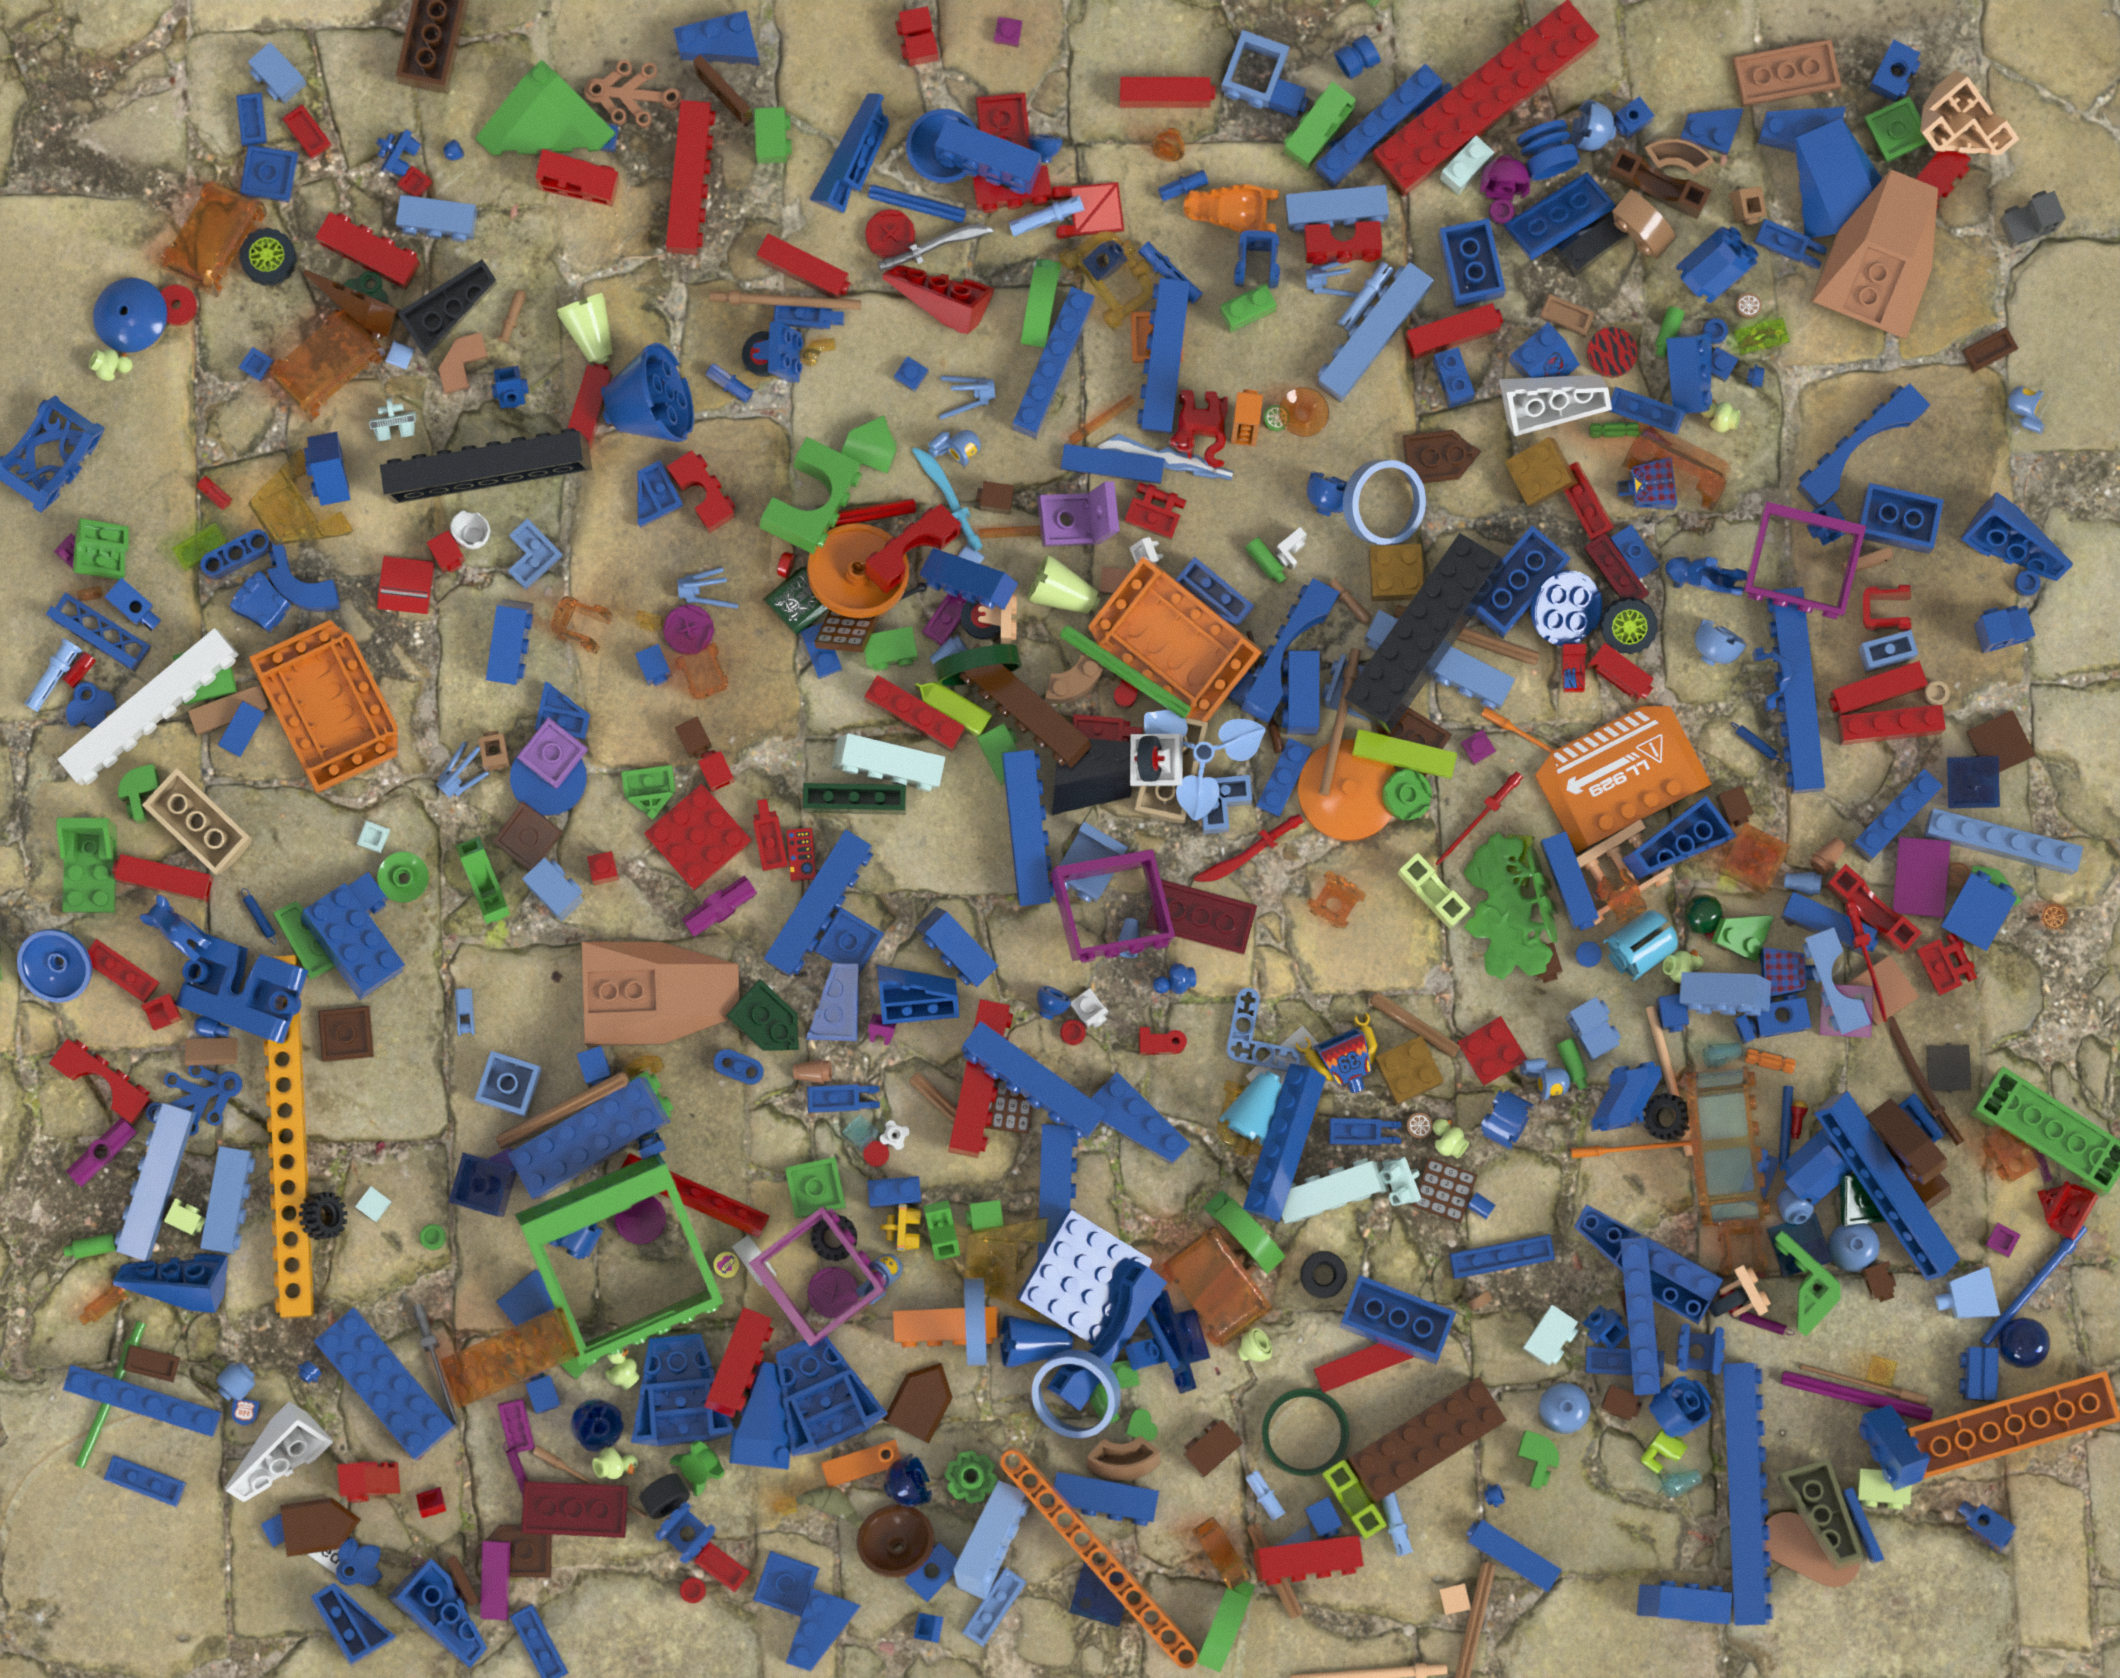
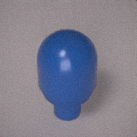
M200 1016L194 1022V1030L201 1036L216 1038L218 1035L228 1037L230 1033V1027L221 1025V1022L206 1016Z

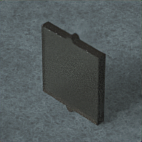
M1946 1043L1945 1046H1926L1928 1085L1932 1091H1947L1951 1093L1956 1090H1971L1969 1045H1951Z

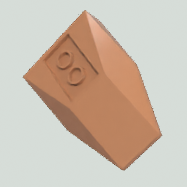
M1891 169L1838 230L1809 301L1879 328V330L1901 339H1906L1932 270L1938 188Z
M582 942L584 1039L586 1047L666 1044L729 1020L725 1015L740 1000L739 966L736 963L663 942Z

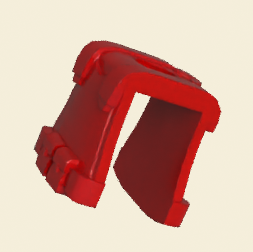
M1899 585L1897 589L1866 588L1863 593V626H1865V629L1870 632H1876V629H1899L1900 633L1912 631L1910 617L1871 619L1870 600H1910L1911 585Z

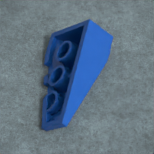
M1997 491L1982 505L1961 537V540L1980 554L1988 557L1991 554L2004 559V562L2012 565V563L2024 566L2027 570H2031L2037 575L2056 582L2073 566V562L2015 504Z
M198 1254L194 1255V1259L179 1261V1257L170 1258L168 1263L156 1264L154 1261L123 1264L113 1280V1285L190 1311L215 1313L224 1297L228 1257L225 1255Z
M761 1362L749 1390L751 1396L747 1407H743L740 1414L743 1416L740 1426L734 1430L732 1435L729 1463L789 1470L791 1445L778 1365Z

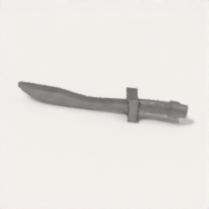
M979 224L959 227L919 246L911 242L905 245L909 248V251L891 258H883V260L877 262L879 271H887L910 260L920 264L925 261L921 255L937 247L953 242L968 241L990 234L994 230Z
M423 1303L413 1306L415 1312L413 1314L418 1321L423 1339H420L421 1345L425 1352L430 1351L446 1403L452 1419L457 1425V1415L435 1349L439 1348L440 1345L435 1335H432L427 1319V1311L424 1309Z

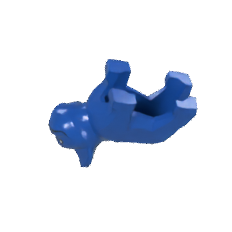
M1709 556L1695 559L1692 562L1687 557H1675L1670 559L1665 565L1668 578L1674 581L1673 586L1678 589L1684 583H1689L1699 589L1741 596L1744 588L1736 587L1734 584L1737 581H1745L1747 578L1746 571L1738 568L1734 570L1721 568L1717 565L1718 560Z
M158 894L156 896V904L148 913L141 914L139 916L140 920L149 926L160 929L162 935L173 946L195 962L200 955L187 944V939H192L205 949L208 948L211 942L200 934V932L205 933L201 928L183 915L174 913L175 909L170 906L168 900Z

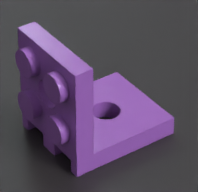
M1114 481L1103 482L1089 493L1039 495L1037 497L1042 547L1100 545L1120 531ZM1061 514H1066L1070 517V526H1064L1060 522Z

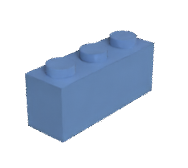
M400 195L396 226L402 234L409 236L423 233L433 239H441L442 236L451 237V240L456 242H466L467 239L473 240L477 208L474 204Z

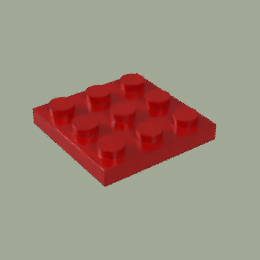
M702 783L644 832V835L693 891H696L752 842L750 837Z

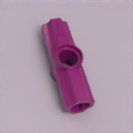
M744 875L724 890L720 889L711 894L703 901L701 906L685 915L682 921L693 937H696L716 922L720 923L730 917L736 911V908L757 895V892Z
M121 1117L105 1134L92 1142L89 1149L66 1172L80 1187H83L106 1164L112 1162L115 1155L138 1132ZM100 1146H106L108 1154L106 1157L98 1159L96 1150Z

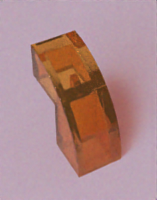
M1214 1517L1209 1518L1191 1530L1229 1589L1235 1588L1252 1577Z

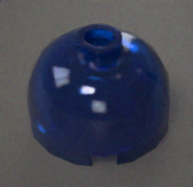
M2021 1317L2011 1320L1998 1335L2001 1357L2007 1364L2015 1368L2029 1369L2036 1367L2046 1359L2050 1351L2051 1340L2047 1329L2042 1323L2033 1318Z
M594 1398L585 1400L577 1406L572 1414V1434L576 1441L589 1451L599 1452L601 1451L600 1449L606 1446L609 1448L618 1441L623 1432L624 1422L622 1421V1413L610 1401Z
M908 1454L894 1461L888 1468L884 1489L887 1496L892 1497L899 1505L913 1508L929 1503L932 1498V1489L927 1491L925 1482H930V1479L921 1460L918 1457L912 1458L913 1454Z

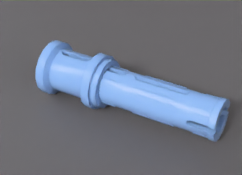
M65 638L61 640L62 645L56 654L49 658L50 665L24 702L25 705L36 712H39L42 704L62 674L71 669L69 665L77 653L82 652V649Z

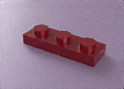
M1606 533L1584 547L1587 555L1619 598L1634 596L1637 599L1643 600L1649 596L1650 593Z

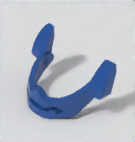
M1760 647L1752 652L1753 660L1764 661L1766 659H1773L1778 661L1782 666L1784 674L1783 681L1779 684L1780 689L1766 696L1764 703L1766 712L1776 708V699L1789 686L1792 678V667L1783 656L1775 652L1765 653L1763 647Z

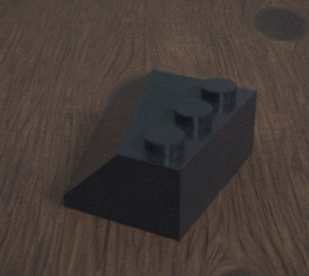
M1088 738L1092 747L1072 768L1066 764L1061 766L1057 763L1052 816L1067 811L1084 809L1093 805L1131 798V742Z

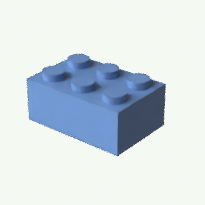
M1682 972L1680 1003L1688 1006V1010L1696 1011L1697 1014L1710 1015L1713 1010L1721 1012L1720 1014L1736 1015V1011L1745 1012V1015L1761 1016V1012L1770 1011L1771 981L1757 974Z

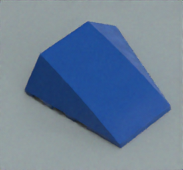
M1841 117L1794 137L1797 170H1799L1801 213L1804 219L1803 234L1810 238L1836 234L1882 180V177Z
M701 1333L650 1338L631 1443L661 1447L691 1444L696 1440L711 1442L733 1434L734 1428L729 1416L704 1407L716 1376Z
M827 1336L815 1346H809L806 1340H803L776 1352L792 1457L825 1450L867 1431L887 1415L885 1409L875 1399L874 1395L860 1380Z

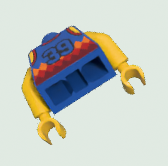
M1364 1013L1365 1023H1360L1357 1015H1355L1353 1022L1356 1028L1314 1045L1315 1050H1311L1312 1044L1307 1037H1304L1308 1043V1047L1305 1049L1300 1048L1296 1042L1298 1052L1305 1054L1304 1057L1311 1068L1324 1075L1326 1081H1335L1338 1086L1347 1083L1351 1093L1360 1092L1365 1088L1361 1077L1371 1072V1064L1375 1060L1377 1043L1372 1028L1368 1027L1370 1016L1367 1013Z

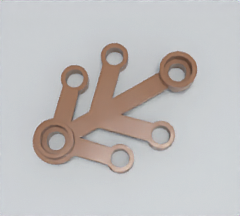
M622 60L617 64V69L603 80L599 78L591 79L584 88L586 98L592 103H601L611 115L612 122L615 125H623L627 117L625 111L617 109L610 98H619L636 118V122L641 128L650 126L652 120L650 114L643 111L634 100L663 103L664 107L668 110L678 109L682 100L680 92L674 88H669L664 92L637 90L648 79L651 80L656 77L657 68L653 63L644 64L642 71L621 88L611 87L620 78L627 77L632 73L631 63L627 60ZM623 65L629 66V70L627 72L620 71V67ZM653 68L654 72L648 75L645 73V70ZM594 87H600L601 92L595 94L592 92V89ZM674 94L676 96V99L674 101H668V95ZM618 113L623 115V119L620 121L614 119V116ZM641 116L648 117L646 123H641L639 119Z

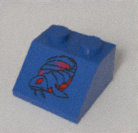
M1549 322L1516 349L1509 358V363L1523 378L1568 376L1580 366L1566 340Z

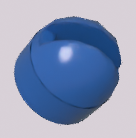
M456 139L449 141L443 148L445 157L448 160L455 161L465 157Z

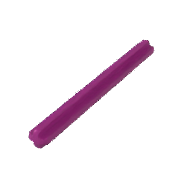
M1784 1371L1781 1376V1384L1876 1409L1891 1404L1899 1415L1927 1422L1932 1418L1933 1409L1927 1406L1789 1371Z

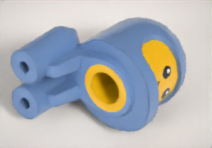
M2018 386L2010 393L2008 405L2011 411L2023 416V418L2019 419V422H2021L2025 429L2042 434L2045 425L2041 423L2042 421L2035 414L2044 392L2041 390L2035 392L2025 388V386Z
M961 430L952 438H950L949 432H941L928 443L930 447L928 452L934 458L949 452L959 464L965 467L969 464V459L980 451L981 442L978 436L971 430Z
M1543 1058L1524 1060L1523 1064L1520 1065L1521 1075L1537 1079L1541 1100H1548L1549 1096H1562L1568 1092L1570 1078L1564 1069L1560 1067L1545 1068L1548 1061Z
M893 1254L881 1255L869 1264L874 1272L878 1270L886 1279L885 1287L898 1280L903 1272L901 1261ZM868 1279L856 1289V1293L858 1296L864 1297L875 1288ZM884 1292L870 1304H874L876 1301L886 1295V1292Z

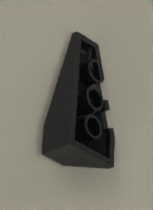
M1613 210L1551 248L1574 278L1630 236L1614 224Z

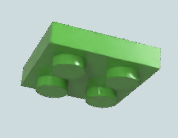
M1910 96L1865 116L1863 119L1885 163L1929 144L1920 131L1922 119Z
M835 1157L785 1168L796 1219L811 1216L821 1207H826L828 1210L832 1208L834 1211L846 1208Z

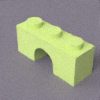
M1419 853L1399 870L1398 875L1449 929H1452L1469 913L1471 908L1454 890L1451 891L1440 881L1435 874V870Z

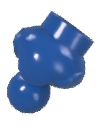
M1174 963L1169 971V979L1164 976L1157 977L1153 981V989L1155 992L1163 995L1169 989L1175 994H1183L1188 988L1196 986V973L1193 967Z

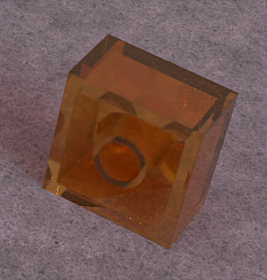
M1745 822L1719 872L1765 895L1791 846Z

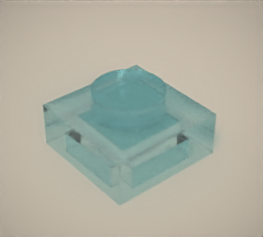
M861 1115L842 1131L843 1136L860 1151L864 1150L879 1135L878 1129Z

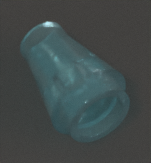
M1739 1042L1709 1044L1707 1048L1703 1049V1059L1708 1068L1713 1067L1717 1069L1743 1056V1050Z
M1697 1469L1666 1474V1478L1661 1479L1665 1495L1668 1498L1674 1497L1675 1499L1702 1483L1701 1475Z

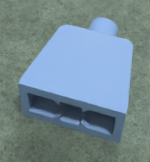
M1989 1267L1946 1283L1948 1293L1935 1296L1938 1311L1952 1308L1954 1319L1992 1318L2000 1315Z

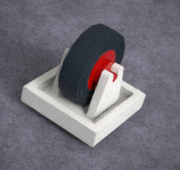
M1131 734L1130 786H1182L1183 734Z

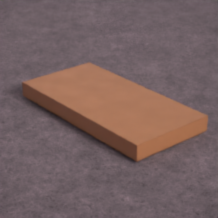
M1831 39L1736 56L1732 59L1742 107L1832 91L1842 87Z

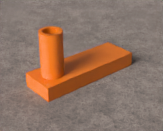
M892 1440L822 1462L821 1465L827 1485L832 1487L903 1465L896 1440Z

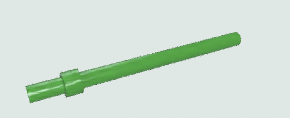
M140 1321L136 1322L130 1338L126 1339L123 1345L125 1350L113 1378L123 1380L126 1371L122 1369L128 1346L130 1344L140 1347L139 1341L147 1324ZM101 1403L76 1460V1466L85 1468L112 1405Z

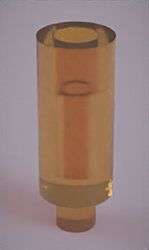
M112 1285L83 1308L85 1312L78 1319L83 1325H86L91 1320L95 1323L128 1298V1296L121 1287Z

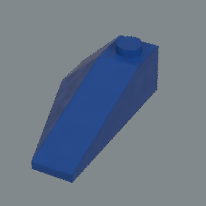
M431 1558L406 1576L388 1596L406 1616L468 1668H471L487 1649L474 1622L468 1616L462 1599L457 1595L450 1576Z

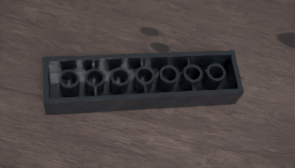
M575 428L561 430V434L556 435L539 433L536 435V438L527 440L526 437L512 438L509 443L501 444L500 441L486 443V447L464 446L461 448V451L441 450L437 451L434 456L427 457L426 454L413 455L411 460L402 461L401 458L389 459L387 464L380 465L383 493L393 503L398 504L590 471L593 469L589 441L580 431H576Z
M1459 533L1345 695L1344 699L1349 708L1391 733L1506 569L1502 558Z

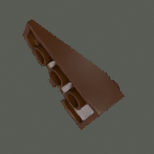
M305 269L303 274L359 324L369 329L368 335L382 340L383 336L390 338L398 319L397 313L401 309Z

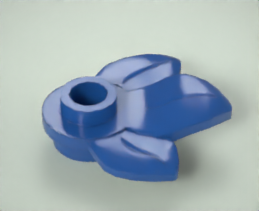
M82 682L74 690V699L67 705L66 716L69 725L72 727L84 720L89 727L94 729L106 719L105 711H111L116 708V702L109 692L98 690L93 683ZM85 691L91 692L89 699H83L82 695Z
M349 1538L342 1544L338 1552L340 1564L336 1569V1577L341 1584L352 1586L359 1583L364 1586H370L382 1578L381 1572L375 1568L380 1558V1548L378 1546L366 1545L359 1548L354 1538ZM347 1568H351L354 1571V1574L352 1576H347L344 1573V1570Z

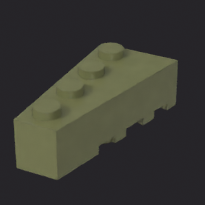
M1830 1458L1780 1473L1777 1479L1834 1569L1839 1570L1861 1563L1863 1554Z

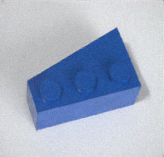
M1846 107L1768 111L1763 119L1757 143L1796 153L1795 136L1838 117L1843 119Z
M935 907L915 927L924 937L922 940L932 950L935 948L941 954L939 958L949 968L953 966L959 972L957 977L966 986L971 984L978 987L999 966L958 922L943 909Z
M877 965L882 1025L959 1018L956 979Z
M1890 1404L1863 1414L1859 1425V1433L1863 1440H1867L1874 1461L1880 1464L1885 1482L1890 1483L1893 1490L1896 1491L1922 1481L1930 1456L1927 1452H1920L1916 1446L1918 1444L1917 1438L1915 1436H1908L1904 1430L1907 1428V1425Z

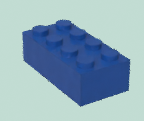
M948 118L945 120L935 145L936 159L939 160L940 164L949 168L957 166L962 168L964 173L976 177L977 174L986 177V181L1000 186V184L1007 185L1011 191L1017 194L1031 193L1041 168V153Z
M1532 525L1502 559L1506 569L1474 615L1503 639L1531 607L1533 596L1541 582L1549 575L1563 570L1568 565L1571 557Z
M346 883L303 910L300 919L359 1000L402 973L405 966L404 962Z
M1359 1275L1339 1328L1436 1365L1456 1312Z

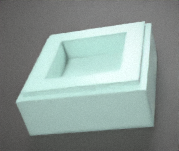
M365 821L357 845L382 854L391 830Z
M370 1186L355 1207L377 1223L392 1202Z

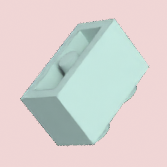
M1475 136L1443 169L1440 179L1459 195L1484 167L1492 161L1495 152L1480 138Z
M1551 1305L1522 1350L1547 1367L1551 1362L1557 1364L1564 1353L1561 1347L1565 1341L1570 1343L1577 1334L1578 1330L1575 1326L1578 1322Z

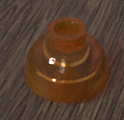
M1169 128L1167 131L1159 133L1153 139L1151 149L1158 158L1168 162H1175L1184 157L1185 143L1178 129Z

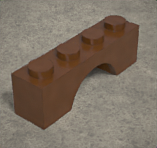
M1622 147L1619 148L1607 174L1608 178L1695 219H1698L1711 192V189L1690 179H1677L1656 170L1643 157Z

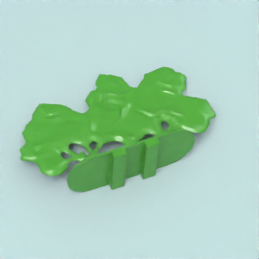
M1496 832L1489 837L1487 844L1478 846L1474 852L1473 859L1468 862L1463 871L1473 886L1488 892L1487 900L1480 901L1474 910L1475 916L1468 920L1464 928L1476 939L1488 938L1491 940L1488 950L1484 954L1485 971L1490 976H1496L1498 979L1503 980L1513 971L1514 965H1518L1528 976L1545 973L1547 970L1546 965L1550 962L1553 953L1548 946L1541 943L1539 936L1542 930L1545 929L1552 942L1556 943L1558 941L1553 916L1558 911L1556 903L1549 899L1547 891L1552 889L1550 879L1543 875L1539 857L1533 846H1529L1527 850L1530 868H1527L1519 861L1524 848L1522 840L1516 836L1505 838L1499 832ZM1514 856L1516 861H1510L1509 857ZM1507 865L1516 866V870L1521 871V874L1508 872L1506 869ZM1519 877V882L1515 884L1514 878ZM1525 877L1533 878L1537 896L1528 899L1522 896L1520 885ZM1535 903H1539L1542 923L1534 922L1530 919L1531 907ZM1535 931V935L1529 938L1528 933Z

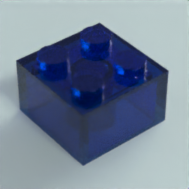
M1999 754L1947 756L1948 809L2000 807Z
M463 1152L448 1202L496 1217H504L517 1171L513 1165Z

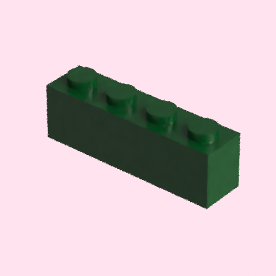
M803 783V812L906 815V785Z

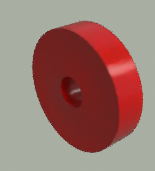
M170 285L161 291L167 305V324L183 326L195 317L198 307L197 300L190 289L182 285ZM175 302L181 303L178 309H173L172 305Z

